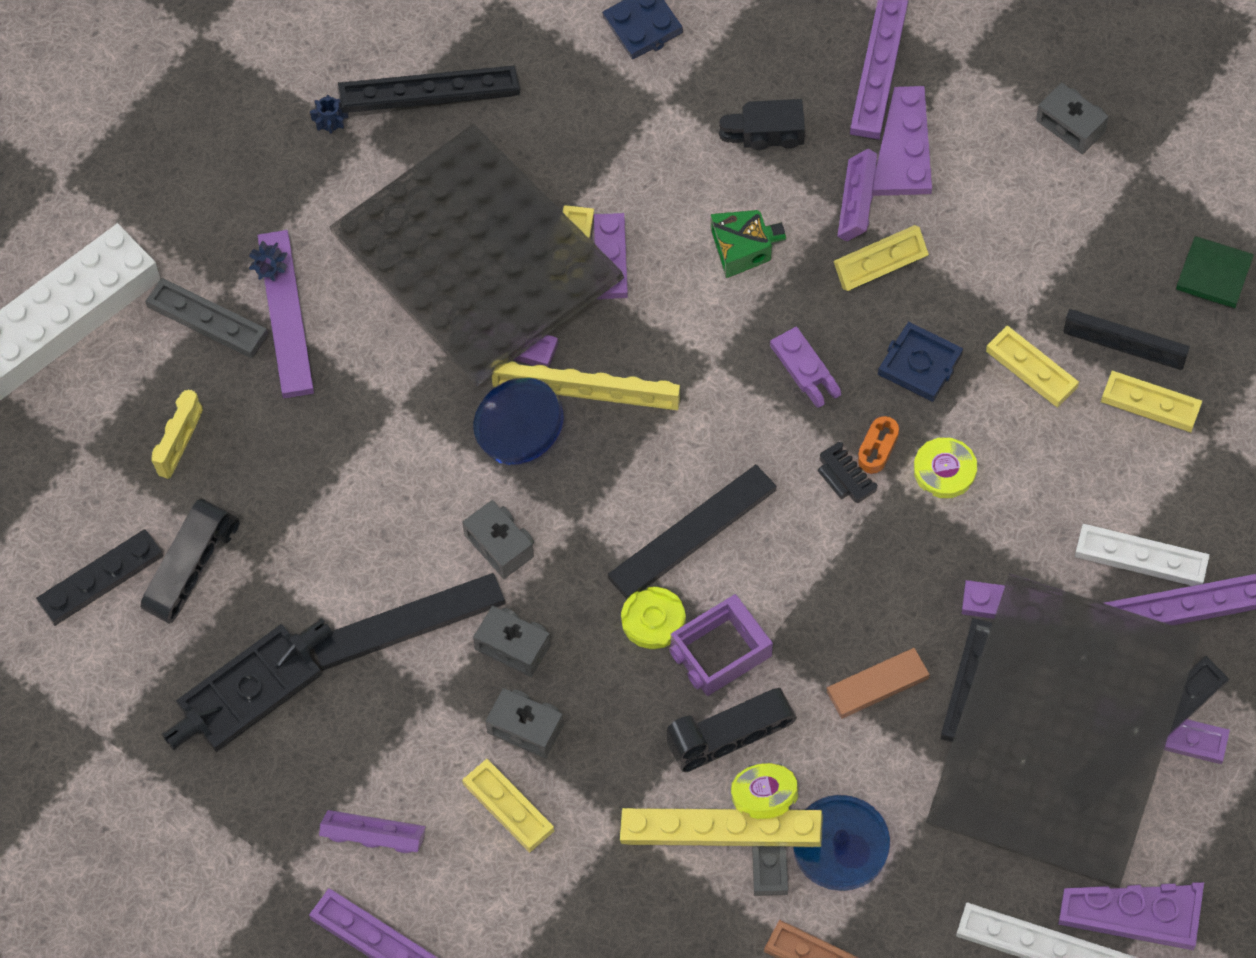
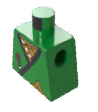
M758 210L711 214L710 230L726 278L769 262L772 253L771 244L786 240L782 222L765 226L762 214Z

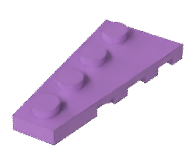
M924 86L894 87L876 166L872 194L873 196L931 194L932 181Z
M1204 882L1185 886L1161 884L1160 887L1130 885L1126 888L1110 889L1108 886L1064 888L1058 925L1194 950Z

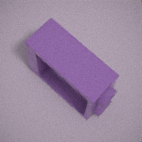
M734 594L672 632L669 651L677 664L683 663L689 671L687 675L692 685L696 689L701 688L706 696H709L772 657L773 643L738 596ZM730 620L752 651L708 677L686 646Z

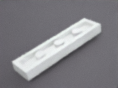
M1087 524L1082 525L1075 553L1076 558L1190 586L1203 584L1210 555Z

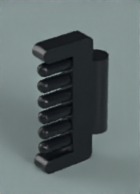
M837 442L820 453L819 459L823 465L818 469V473L841 500L849 495L855 503H859L875 493L878 485L877 483H872L870 478L866 479V473L860 474L862 468L857 467L856 461L851 462L853 457L847 456L848 451L843 450L842 442Z

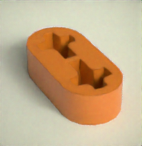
M883 416L875 419L871 424L858 453V465L864 472L874 474L882 471L899 435V426L894 419ZM885 427L889 428V434L887 433L883 441H880V431ZM875 448L878 450L877 459L870 463L867 461V456H871Z

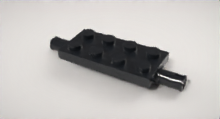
M319 618L317 622L298 635L297 633H289L280 624L177 699V705L184 712L185 718L162 733L164 740L175 751L177 747L195 734H202L215 752H218L322 675L321 670L310 657V650L333 635L331 628L328 624L324 625L325 621Z

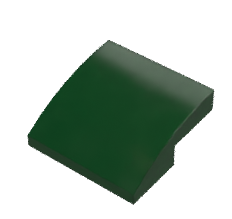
M1195 236L1176 290L1236 308L1254 254Z

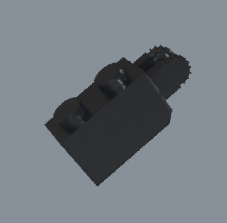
M802 99L748 101L742 107V113L727 114L721 117L719 122L720 139L728 143L743 142L744 148L751 147L755 150H762L770 146L794 148L798 145H804Z

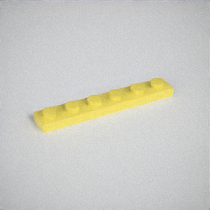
M493 361L491 371L493 387L671 410L679 409L680 385L669 381L653 382L645 381L638 377L621 378L613 377L607 373L590 374L582 373L575 369L558 370L550 369L544 365L527 366L519 365L513 361Z
M622 808L621 844L821 847L823 814L821 810H788L783 815L771 819H755L749 817V813L744 811L741 813L737 809Z

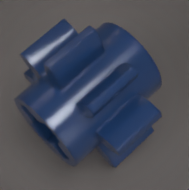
M326 95V97L314 101L316 109L311 110L310 115L311 121H315L318 131L323 128L332 134L339 127L344 128L343 119L348 118L349 115L348 113H342L339 98L335 99Z
M262 241L259 245V251L253 249L249 255L255 260L251 263L249 270H255L259 275V280L263 277H270L272 281H275L278 272L284 273L287 265L282 263V261L285 260L288 254L287 252H281L277 242L274 245H267ZM266 258L271 260L270 264L265 262Z

